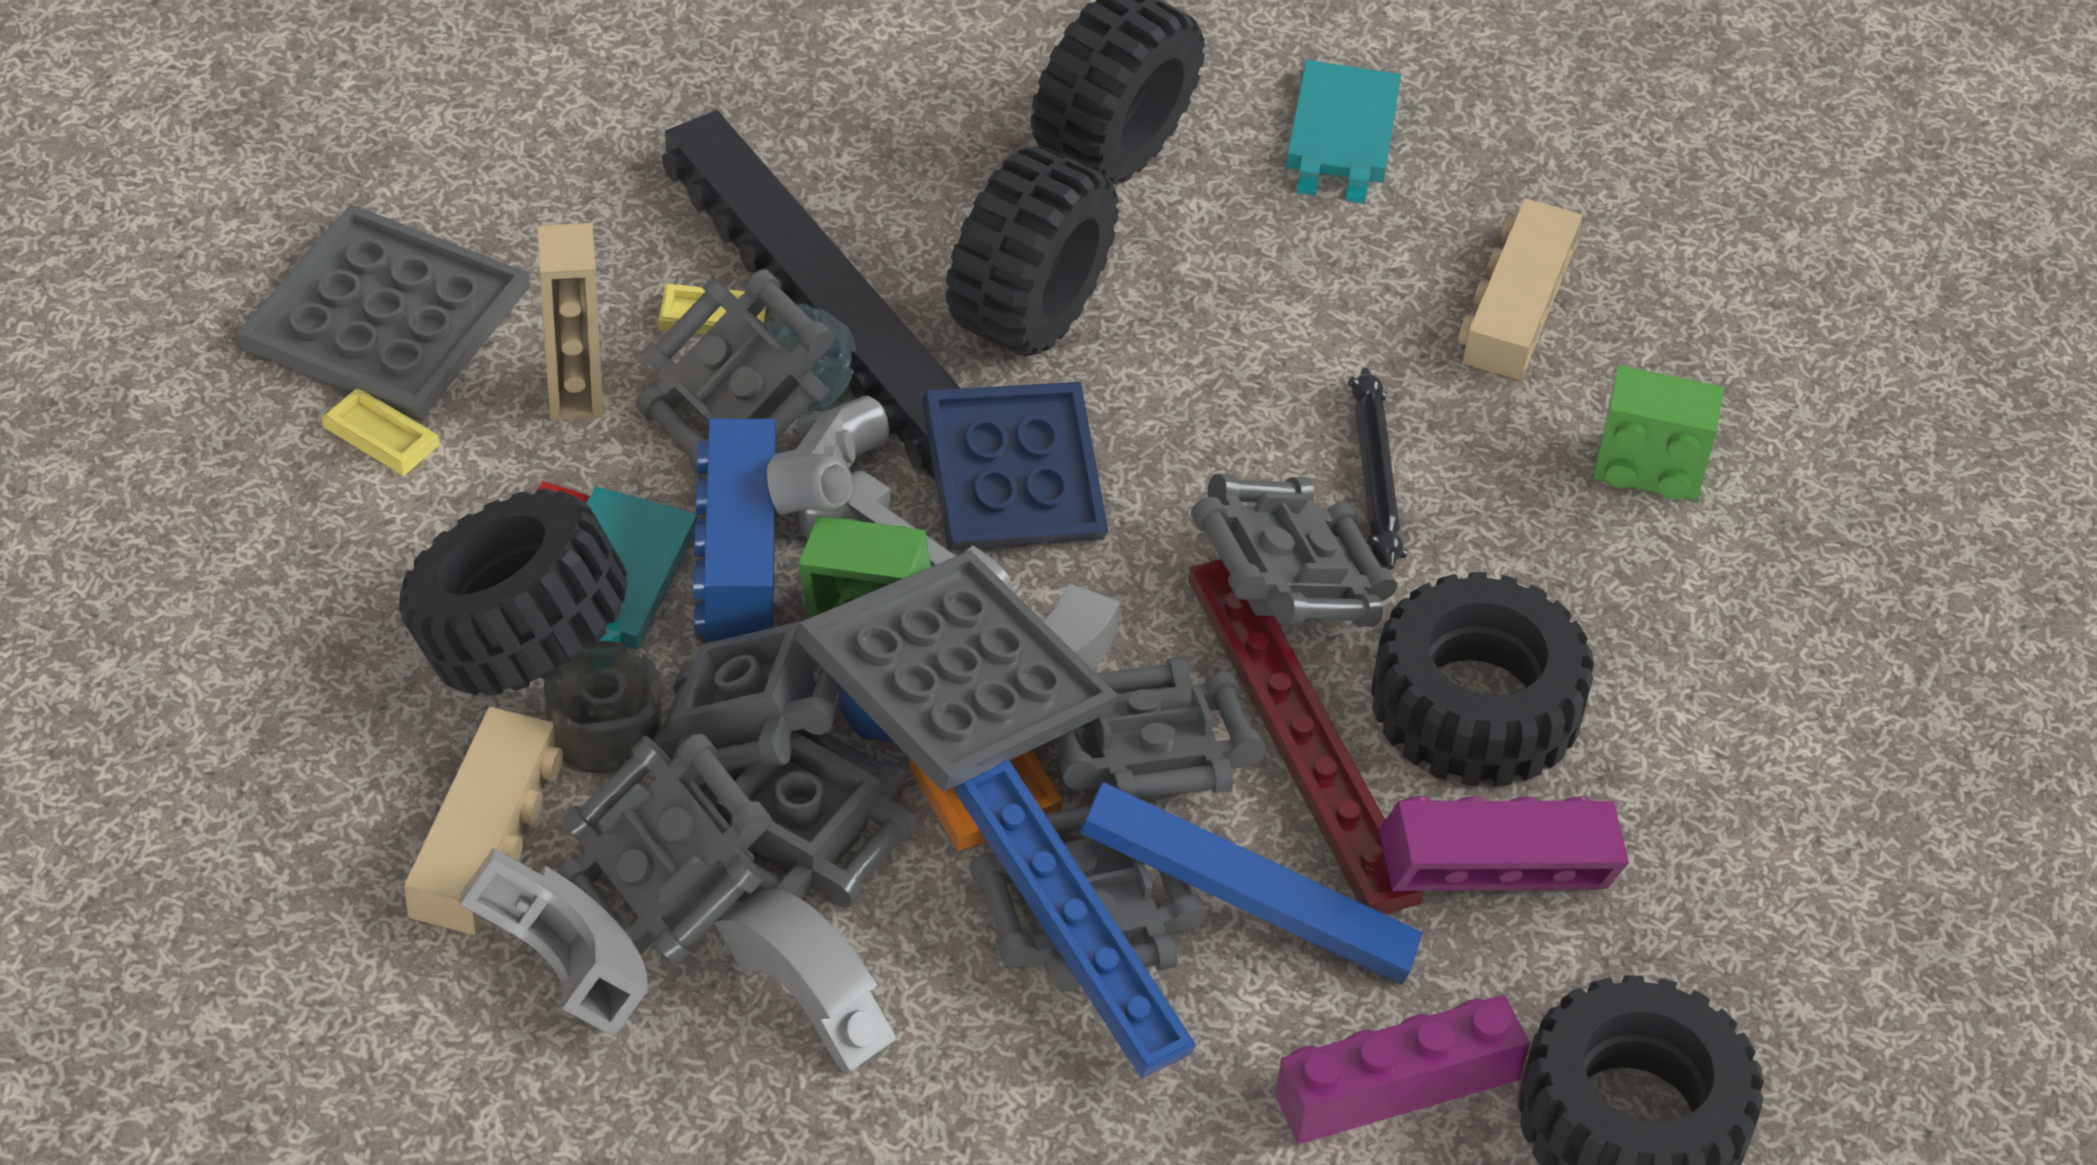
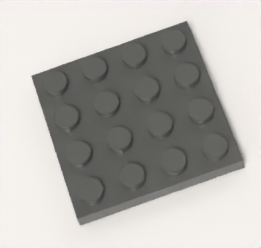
M350 204L237 332L238 346L240 349L350 393L357 388L363 390L399 412L421 421L530 288L529 272Z
M971 550L800 622L795 640L943 792L996 767L1006 760L1018 757L1104 714L1112 712L1118 698V694Z

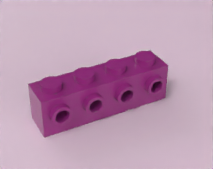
M1413 796L1398 801L1379 828L1392 891L1608 889L1629 864L1614 801H1591L1590 798L1584 796L1571 797L1563 801H1538L1537 798L1532 796H1522L1510 801H1485L1484 798L1479 796L1463 797L1456 801H1431L1426 796Z
M1505 994L1486 1000L1474 998L1461 1003L1451 1010L1430 1016L1417 1014L1405 1019L1401 1024L1377 1031H1357L1349 1035L1345 1040L1321 1047H1301L1288 1056L1281 1058L1275 1097L1299 1145L1519 1081L1530 1041Z

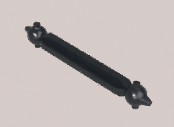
M1363 368L1359 377H1351L1349 379L1348 386L1352 388V394L1358 401L1355 409L1369 524L1372 533L1367 539V544L1371 545V550L1376 559L1381 561L1385 568L1392 570L1396 560L1406 558L1408 551L1404 548L1403 541L1397 534L1400 525L1383 405L1387 392L1383 391L1381 380L1373 375L1368 368Z

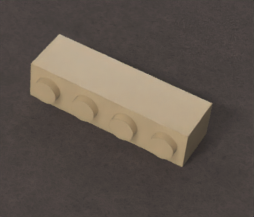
M1524 198L1517 217L1507 216L1500 238V244H1503L1504 248L1495 247L1493 249L1486 271V276L1491 279L1489 282L1483 280L1479 282L1472 304V310L1477 312L1475 316L1466 314L1460 329L1458 343L1466 345L1463 364L1522 381L1575 250L1582 214Z
M592 223L537 226L550 420L603 418Z
M488 707L404 884L408 918L476 935L483 917L461 906L460 894L492 848L519 862L523 847V839L520 837L525 825L534 826L538 821L543 804L542 787L546 780L551 782L556 780L562 765L563 749L556 747L555 722Z

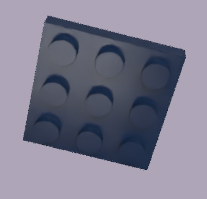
M1081 382L927 390L922 397V405L947 550L969 549L971 546L986 548L1103 539L1107 535L1109 530Z

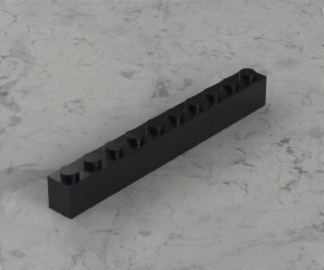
M718 110L665 130L666 153L662 155V163L668 177L674 182L680 180L687 188L689 198L695 209L699 212L705 210L711 216L719 237L724 242H733L739 249L742 262L749 272L754 273L765 269L770 271L779 280L780 289L814 322L824 323L833 332L834 342L823 355L826 363L833 369L839 367L847 376L851 391L856 398L870 396L882 405L889 423V435L895 433L904 443L911 463L916 468L924 467L935 480L922 397L927 390L959 389L960 387Z

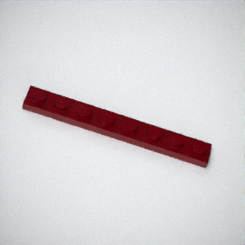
M1222 559L1191 566L1188 582L1358 902L1383 914L1421 904L1423 891H1392L1379 831L1385 818L1275 616L1255 615L1246 599H1239L1235 596L1228 583L1230 574Z

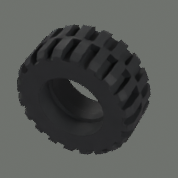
M1096 0L1094 3H1088L1080 11L1078 19L1069 24L1063 32L1065 36L1059 45H1055L1049 56L1051 60L1046 70H1042L1038 81L1040 85L1038 93L1033 97L1032 108L1034 113L1030 116V123L1033 130L1032 134L1038 146L1051 149L1105 174L1113 185L1130 180L1134 172L1143 170L1147 166L1148 161L1159 154L1163 149L1164 142L1169 136L1173 135L1178 127L1177 123L1183 112L1186 113L1191 103L1190 97L1193 90L1198 86L1200 80L1199 70L1204 65L1205 54L1202 51L1205 47V39L1197 21L1163 0Z
M1043 146L1023 148L1018 150L1017 154L1010 155L1004 160L1003 167L993 172L988 179V185L984 191L979 192L974 200V207L969 217L965 218L960 229L962 233L958 244L954 245L952 251V266L947 271L946 278L949 289L945 295L949 306L948 310L955 322L961 328L1023 356L1041 354L1042 351L1052 348L1057 338L1062 339L1069 331V326L1073 320H1077L1084 310L1083 306L1088 297L1092 296L1097 286L1096 281L1100 272L1104 271L1107 263L1109 247L1113 245L1116 234L1114 225L1118 221L1119 215L1116 205L1119 200L1110 179L1099 171Z
M538 489L535 494H529L524 491L512 494L510 499L502 502L498 499L484 505L483 510L473 515L469 513L457 520L458 524L448 532L442 531L433 539V545L428 550H422L416 557L414 569L406 572L399 598V611L402 621L443 683L467 694L478 695L481 692L488 696L502 694L504 689L511 688L517 691L529 687L530 682L538 678L545 680L558 673L557 669L569 661L574 663L585 654L584 649L591 643L597 644L606 634L608 623L616 621L621 611V603L625 602L627 571L586 502L560 490L555 492L550 489Z
M1471 572L1468 574V578L1458 579L1456 574L1448 575L1437 579L1436 586L1434 587L1428 582L1411 591L1409 598L1406 597L1400 600L1392 609L1390 619L1384 623L1380 636L1371 694L1374 697L1372 708L1375 718L1379 723L1384 722L1383 734L1393 746L1403 743L1402 755L1417 766L1423 760L1431 765L1430 774L1446 780L1448 773L1463 776L1461 783L1463 785L1479 786L1480 778L1492 779L1494 787L1511 785L1516 774H1520L1523 780L1526 781L1541 775L1544 764L1549 768L1554 767L1564 758L1566 749L1573 747L1579 735L1593 681L1594 659L1592 650L1586 644L1588 638L1577 621L1570 622L1571 613L1558 600L1551 603L1546 599L1547 593L1533 584L1526 588L1517 584V578L1502 575L1501 580L1487 578V572ZM1457 661L1486 662L1507 670L1517 677L1526 688L1503 695L1481 694L1453 683L1438 668Z
M1626 975L1621 983H1613L1611 977L1590 982L1587 993L1582 988L1574 989L1561 998L1559 1006L1550 1008L1541 1020L1538 1033L1534 1034L1518 1097V1109L1522 1112L1520 1126L1524 1139L1527 1142L1535 1141L1532 1155L1539 1165H1741L1758 1122L1764 1099L1761 1094L1764 1084L1762 1067L1756 1060H1753L1756 1051L1748 1036L1744 1032L1736 1034L1737 1022L1723 1008L1719 1011L1709 1006L1710 999L1694 989L1691 994L1676 989L1678 982L1660 978L1658 984L1644 982V975ZM1614 1068H1632L1652 1073L1675 1087L1685 1098L1692 1113L1676 1120L1664 1122L1644 1121L1627 1116L1607 1104L1594 1090L1588 1078L1598 1072Z

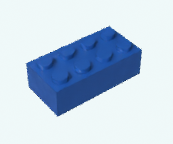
M709 418V440L698 441V474H707V478H699V482L696 483V515H706V518H698L697 523H695V557H705V560H696L693 572V598L704 600V602H695L694 635L705 636V644L773 628L775 507L768 487L767 466L775 454V419Z

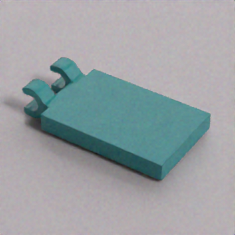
M1306 59L1286 168L1299 170L1296 193L1316 196L1320 173L1349 177L1345 201L1365 204L1368 182L1384 183L1401 74Z
M595 486L587 501V505L591 508L627 571V590L625 602L621 603L620 614L614 623H608L606 634L597 644L591 643L585 649V652L592 654L586 669L608 675L622 646L639 649L695 536V523H697L698 515L690 511Z

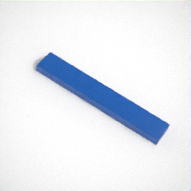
M1006 760L996 767L957 785L954 790L1140 1078L1143 1079L1191 1055L1196 1046L1194 1040L1010 761Z
M1102 782L1081 828V834L1403 985L1411 971L1423 932Z

